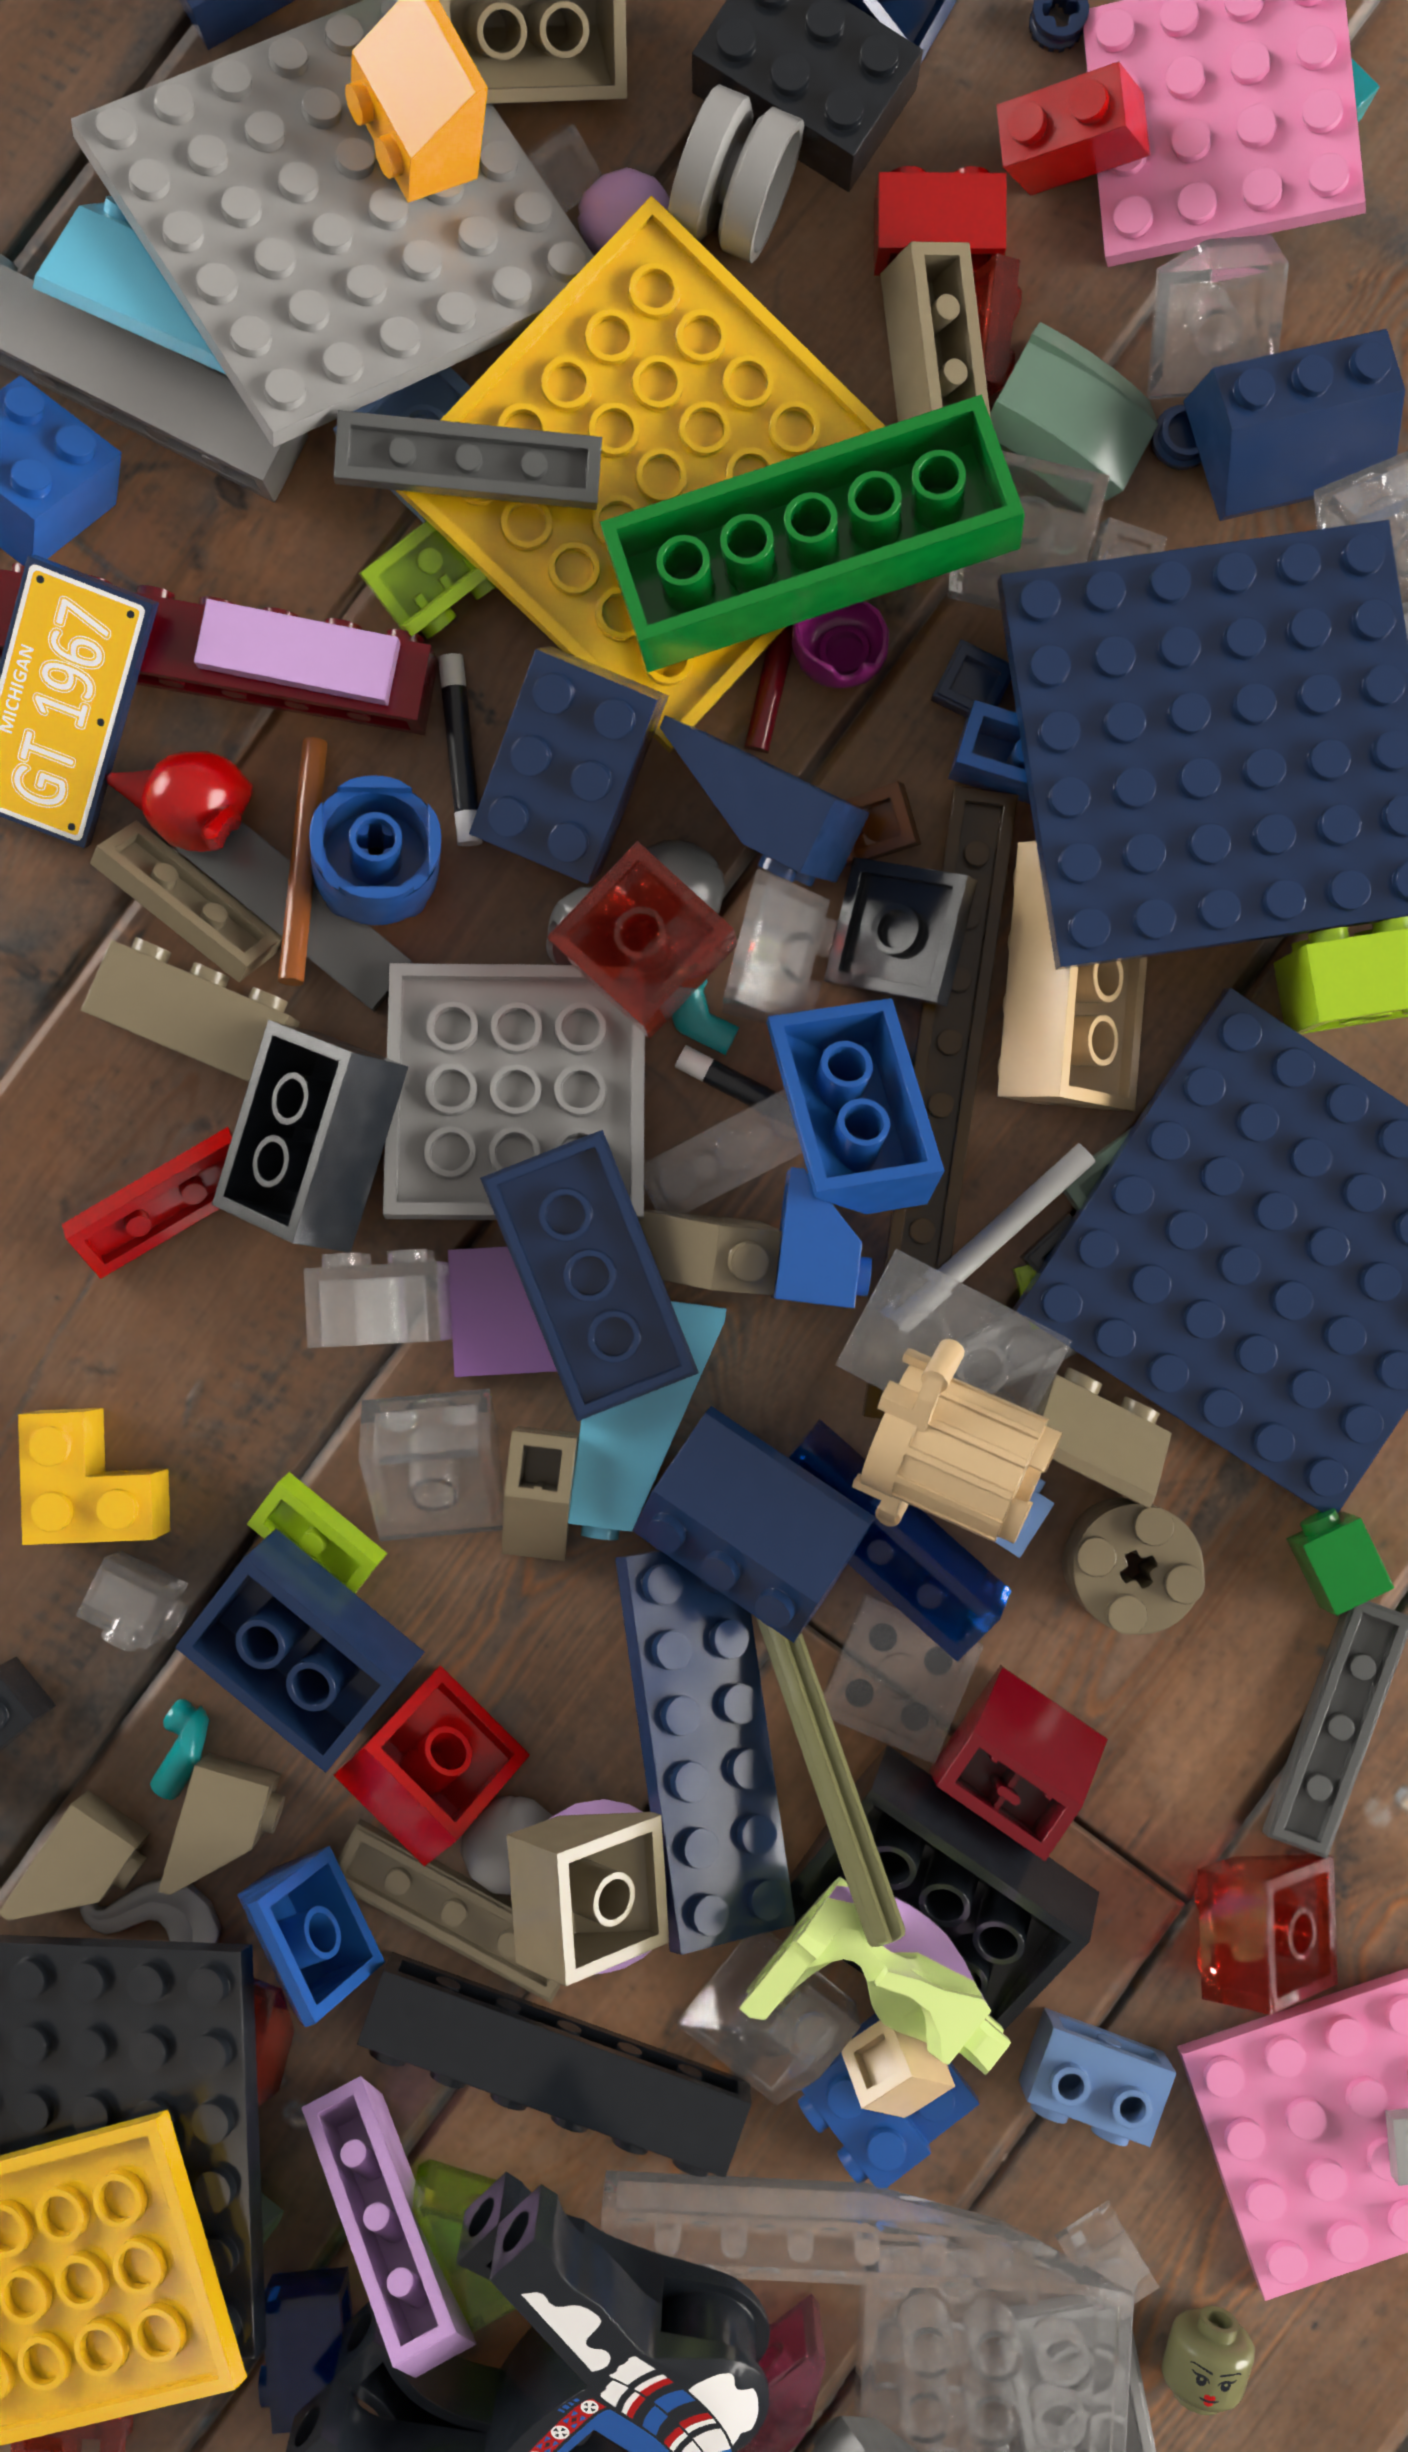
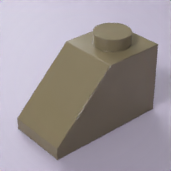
M644 1210V1218L638 1219L662 1280L707 1290L774 1296L782 1231L760 1220Z
M209 1752L194 1765L158 1892L168 1895L174 1894L251 1851L264 1835V1832L273 1834L278 1825L285 1802V1795L276 1793L281 1773Z
M87 1790L70 1804L0 1909V1916L10 1921L99 1903L115 1886L125 1891L148 1858L140 1853L139 1850L151 1832Z

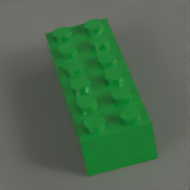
M981 394L601 521L600 525L647 673L1019 550L1021 549L1025 512Z

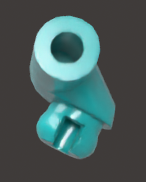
M693 966L679 968L675 975L669 978L665 989V998L675 1028L681 1034L726 1056L740 1027L709 1012L704 994V987L708 981L700 969Z
M186 1699L177 1700L163 1719L164 1728L169 1732L177 1734L178 1738L150 1781L153 1792L167 1800H173L179 1796L192 1776L194 1765L201 1760L210 1722L207 1712L201 1705L197 1709Z

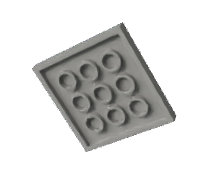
M389 963L387 1058L408 1066V1071L385 1141L383 1215L385 1219L497 1220L481 1182V1177L600 1130L604 1131L638 1219L644 1218L645 966Z

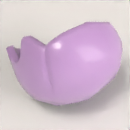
M626 167L603 174L583 193L578 206L580 215L577 219L581 236L594 256L651 195L668 211L670 198L655 177Z

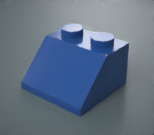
M790 1167L785 1178L779 1228L782 1234L774 1296L771 1295V1298L855 1308L856 1296H868L872 1258L861 1256L862 1241L833 1204L815 1198L807 1171L804 1168Z
M330 1846L273 1867L237 1894L248 1921L253 1927L274 1971L277 1982L281 1986L293 2013L305 2027L316 2024L385 1963Z

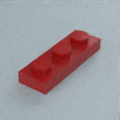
M229 1127L222 1129L64 1222L62 1228L65 1239L97 1276L102 1279L219 1210L220 1208L213 1206L212 1202L233 1137L232 1131Z

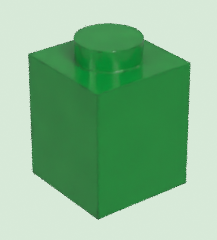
M1335 1508L1324 1513L1317 1512L1300 1522L1303 1531L1286 1538L1318 1606L1335 1616L1395 1588L1361 1517L1344 1511L1337 1513Z

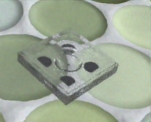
M865 1593L823 1691L832 1721L935 1764L984 1645L977 1640Z

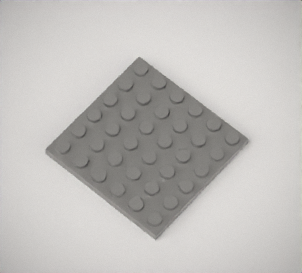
M398 0L360 1L71 118L74 139L273 448L337 419L338 410L355 411L520 335L594 257L492 103L486 104L478 179L407 202L395 178L388 179L383 174L376 157L374 140L366 125H357L350 113L345 96V86L351 83L352 50Z

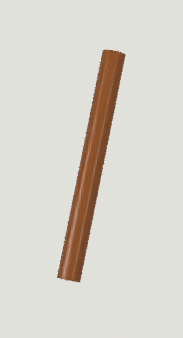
M307 737L302 741L278 982L288 986L303 985L305 977L314 887L309 831L313 814L322 802L328 743L325 740L316 737Z

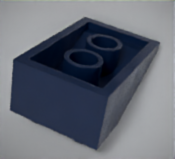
M665 715L660 729L742 844L763 854L758 866L788 881L793 882L796 880L811 887L816 877L837 882L870 814L869 812L707 732Z

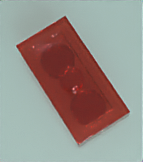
M999 253L973 273L988 398L1005 386L1013 371L1015 353L1010 348L1012 328L1022 301V290L1017 286L1020 260Z

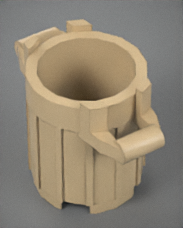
M952 1339L942 1340L932 1357L908 1348L903 1355L902 1361L909 1364L899 1384L889 1380L881 1396L877 1409L885 1413L871 1444L862 1474L859 1473L855 1477L852 1487L881 1500L875 1515L879 1522L886 1526L893 1527L898 1525L910 1504L992 1542H996L997 1538L1000 1537L1014 1544L1032 1507L1031 1496L1041 1473H1046L1062 1432L1046 1426L1048 1418L954 1378L953 1376L965 1352L959 1342Z

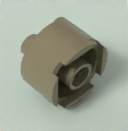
M1109 1498L1092 1505L1081 1513L1069 1531L1070 1534L1062 1557L1063 1576L1069 1591L1075 1600L1093 1617L1121 1634L1146 1635L1160 1632L1173 1626L1190 1611L1204 1592V1562L1196 1537L1180 1518L1153 1503L1149 1509L1129 1498ZM1129 1552H1133L1143 1558L1138 1564L1139 1573L1132 1578L1124 1572L1120 1573L1128 1566L1125 1555Z

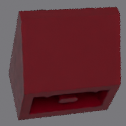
M1000 1665L929 1771L938 1788L1046 1861L1083 1807L1108 1739Z

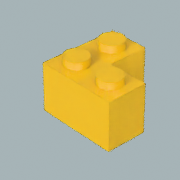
M103 1408L39 1410L18 1414L22 1545L154 1540L171 1532L169 1468L105 1471Z

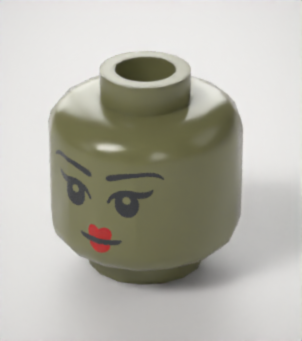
M1216 2306L1185 2310L1173 2321L1163 2355L1161 2372L1167 2386L1172 2390L1174 2397L1182 2406L1200 2415H1214L1234 2409L1243 2399L1254 2363L1255 2347L1248 2332L1238 2323L1234 2315L1227 2310Z

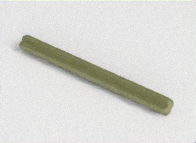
M756 1617L867 1942L871 1947H880L895 1942L905 1935L906 1929L802 1632L793 1643Z

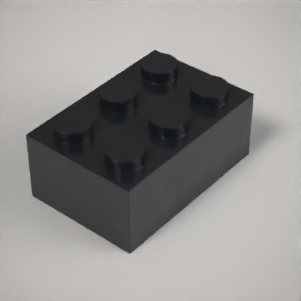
M726 0L692 52V93L705 101L712 88L720 84L749 96L753 110L752 127L757 119L772 107L803 119L805 126L798 160L842 189L850 192L916 91L923 49L846 0Z
M268 1020L212 1205L293 1244L351 1253L408 1066L326 1034Z

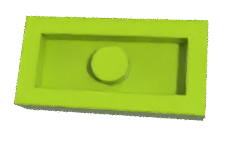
M290 1472L275 1485L247 1523L249 1527L264 1539L275 1529L279 1530L355 1594L388 1554Z

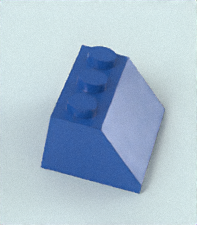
M889 998L768 1016L766 1021L815 1198L863 1214L927 1204L945 1170L893 999Z

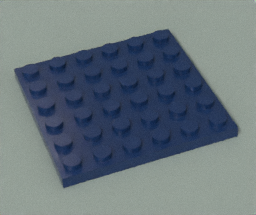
M1389 520L1000 575L997 580L1056 970L1311 933L1337 927L1372 924L1383 920L1408 916V639Z
M1232 988L1223 989L1139 1116L1123 1144L1087 1195L1085 1202L1077 1210L1012 1310L1316 1510L1324 1513L1335 1508L1337 1513H1339L1408 1409V1106Z

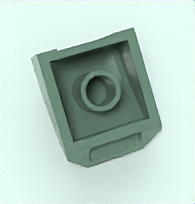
M1042 322L1037 325L1031 334L1028 343L990 412L991 421L1009 470L1085 510L1095 509L1124 490L1158 426L1150 400L1137 387L1092 352Z

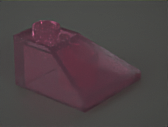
M812 2293L770 2325L769 2345L763 2358L758 2362L769 2384L768 2412L756 2436L737 2452H789L801 2441L807 2427L811 2425L826 2364L820 2306Z

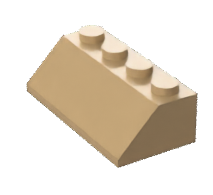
M1036 841L1018 842L1016 868L1013 874L1014 898L1011 931L1008 936L1009 959L1006 993L1003 999L1004 1021L1001 1056L998 1061L999 1082L997 1097L1042 1105L1135 1112L1147 957L1056 970Z

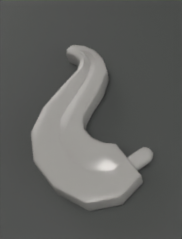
M162 1877L142 1883L108 1906H99L97 1903L80 1906V1913L85 1923L94 1931L105 1935L120 1932L139 1923L152 1920L158 1921L166 1929L169 1941L219 1943L223 1928L211 1900L191 1883L172 1895L161 1893L158 1890Z

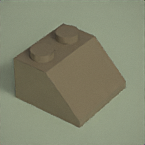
M1068 1367L1063 1377L1046 1372L1027 1410L1048 1418L1046 1426L1062 1432L1052 1460L1150 1509L1157 1494L1172 1435L1171 1432L1155 1424L1160 1413L1126 1396L1120 1406L1098 1396L1103 1384Z
M636 1812L559 1815L507 1834L516 1964L563 1986H569L669 1943L662 1820L660 1814Z

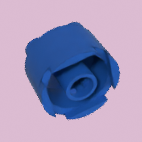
M377 775L350 779L338 786V791L332 794L323 804L322 802L320 803L311 820L309 840L312 873L316 888L332 913L361 924L387 925L409 917H415L425 908L438 881L442 837L437 815L429 804L426 805L421 798L412 792L410 786L400 780ZM369 848H382V855H370Z

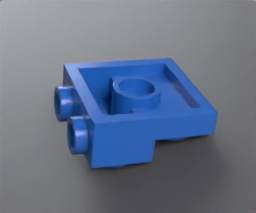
M875 2013L799 2072L800 2087L804 2095L798 2099V2104L816 2131L822 2133L830 2127L844 2145L837 2151V2154L852 2179L859 2185L870 2179L879 2193H881L931 2154L929 2143L977 2107L979 2101L971 2087L954 2065L950 2063L947 2066L955 2087L912 2115L902 2118L861 2109L839 2047L878 2022L880 2019Z

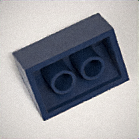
M1387 329L1213 367L1184 399L1183 402L1219 521L1387 482L1394 477L1406 389Z
M711 1406L698 1422L651 1492L632 1531L794 1643L829 1595L874 1521L875 1516Z

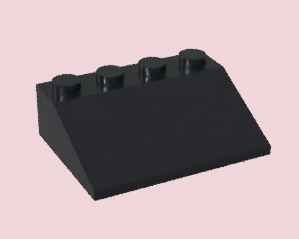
M887 1745L855 1782V1786L893 1895L929 1917L948 1935L964 1959L978 1989L990 2007L991 2012L989 2015L1005 2030L1090 1942L1099 1891L1050 1857L1044 1861L938 1788L929 1773ZM827 1824L789 1877L795 1922L808 1911L838 1877L841 1876L846 1880ZM843 1959V1961L864 1975L858 1964L854 1961Z

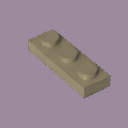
M137 820L96 846L90 862L92 866L238 983L277 953L282 942V936Z

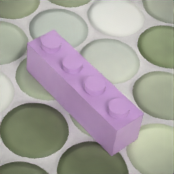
M360 2076L301 2107L392 2366L416 2378L476 2345L383 2094Z

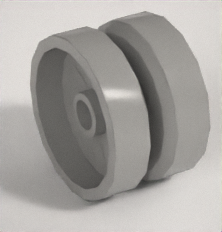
M718 84L712 88L702 104L690 131L672 186L668 212L699 242L708 236L719 222L718 238L722 251L752 264L766 245L784 203L797 164L805 125L803 119L772 107L761 115L752 127L753 110L749 96Z

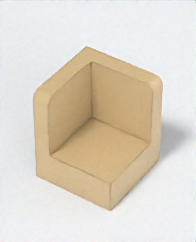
M881 2020L839 2047L861 2109L905 2118L955 2087L947 2064L941 2062L927 2051V2043L899 2033L884 2025Z

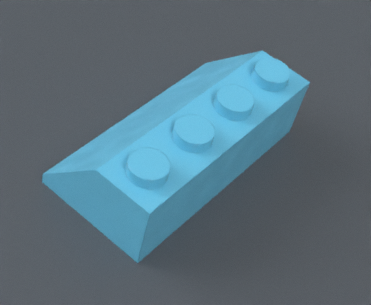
M106 196L103 203L79 205L37 271L33 288L226 374L112 196Z

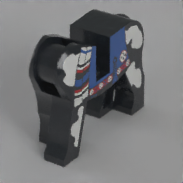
M505 2172L465 2210L456 2260L457 2265L490 2280L532 2326L510 2352L501 2368L482 2365L457 2355L416 2378L394 2368L369 2301L345 2324L334 2379L294 2415L286 2452H737L744 2448L759 2432L769 2408V2384L764 2371L758 2364L769 2345V2320L757 2296L745 2284L731 2275L683 2259L657 2253L606 2234L585 2219L565 2214L558 2194L541 2184L531 2192L522 2181ZM351 2392L373 2408L379 2416L370 2413L360 2406Z

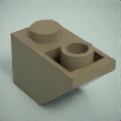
M517 1426L512 1430L504 1490L502 1554L559 1561L566 1560L570 1529L568 1518L580 1433Z

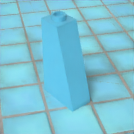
M671 1301L699 1373L581 1420L568 1524L582 1525L581 1536L601 1540H619L620 1530L632 1532L723 1327L726 1308Z

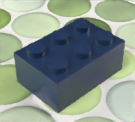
M547 646L535 649L469 835L586 884L590 883L603 870L669 695L555 647Z
M277 1529L243 1558L175 1647L325 1773L425 1653Z

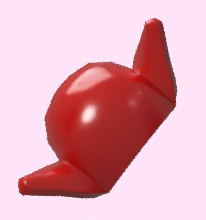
M180 751L168 755L151 770L113 772L106 775L107 783L143 811L149 825L166 842L188 851L206 852L222 849L230 833L239 829L242 815L253 793V784L234 763L226 757L209 751Z

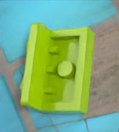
M427 520L359 573L401 630L408 631L411 637L421 631L427 639L438 633L457 617L451 606L467 593L471 592L474 598L478 600L496 587L479 568L470 563Z

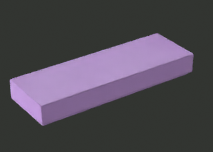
M207 599L194 663L201 669L388 706L401 643L399 638L395 636Z

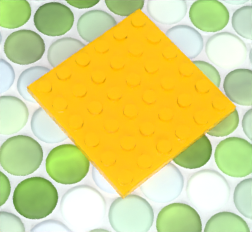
M651 195L441 419V421L602 437L597 509L395 491L470 563L479 568L492 584L564 652L669 695L653 737L670 753L674 747L660 729L665 715L694 727L786 627L647 673L609 557L600 522L885 427V425Z

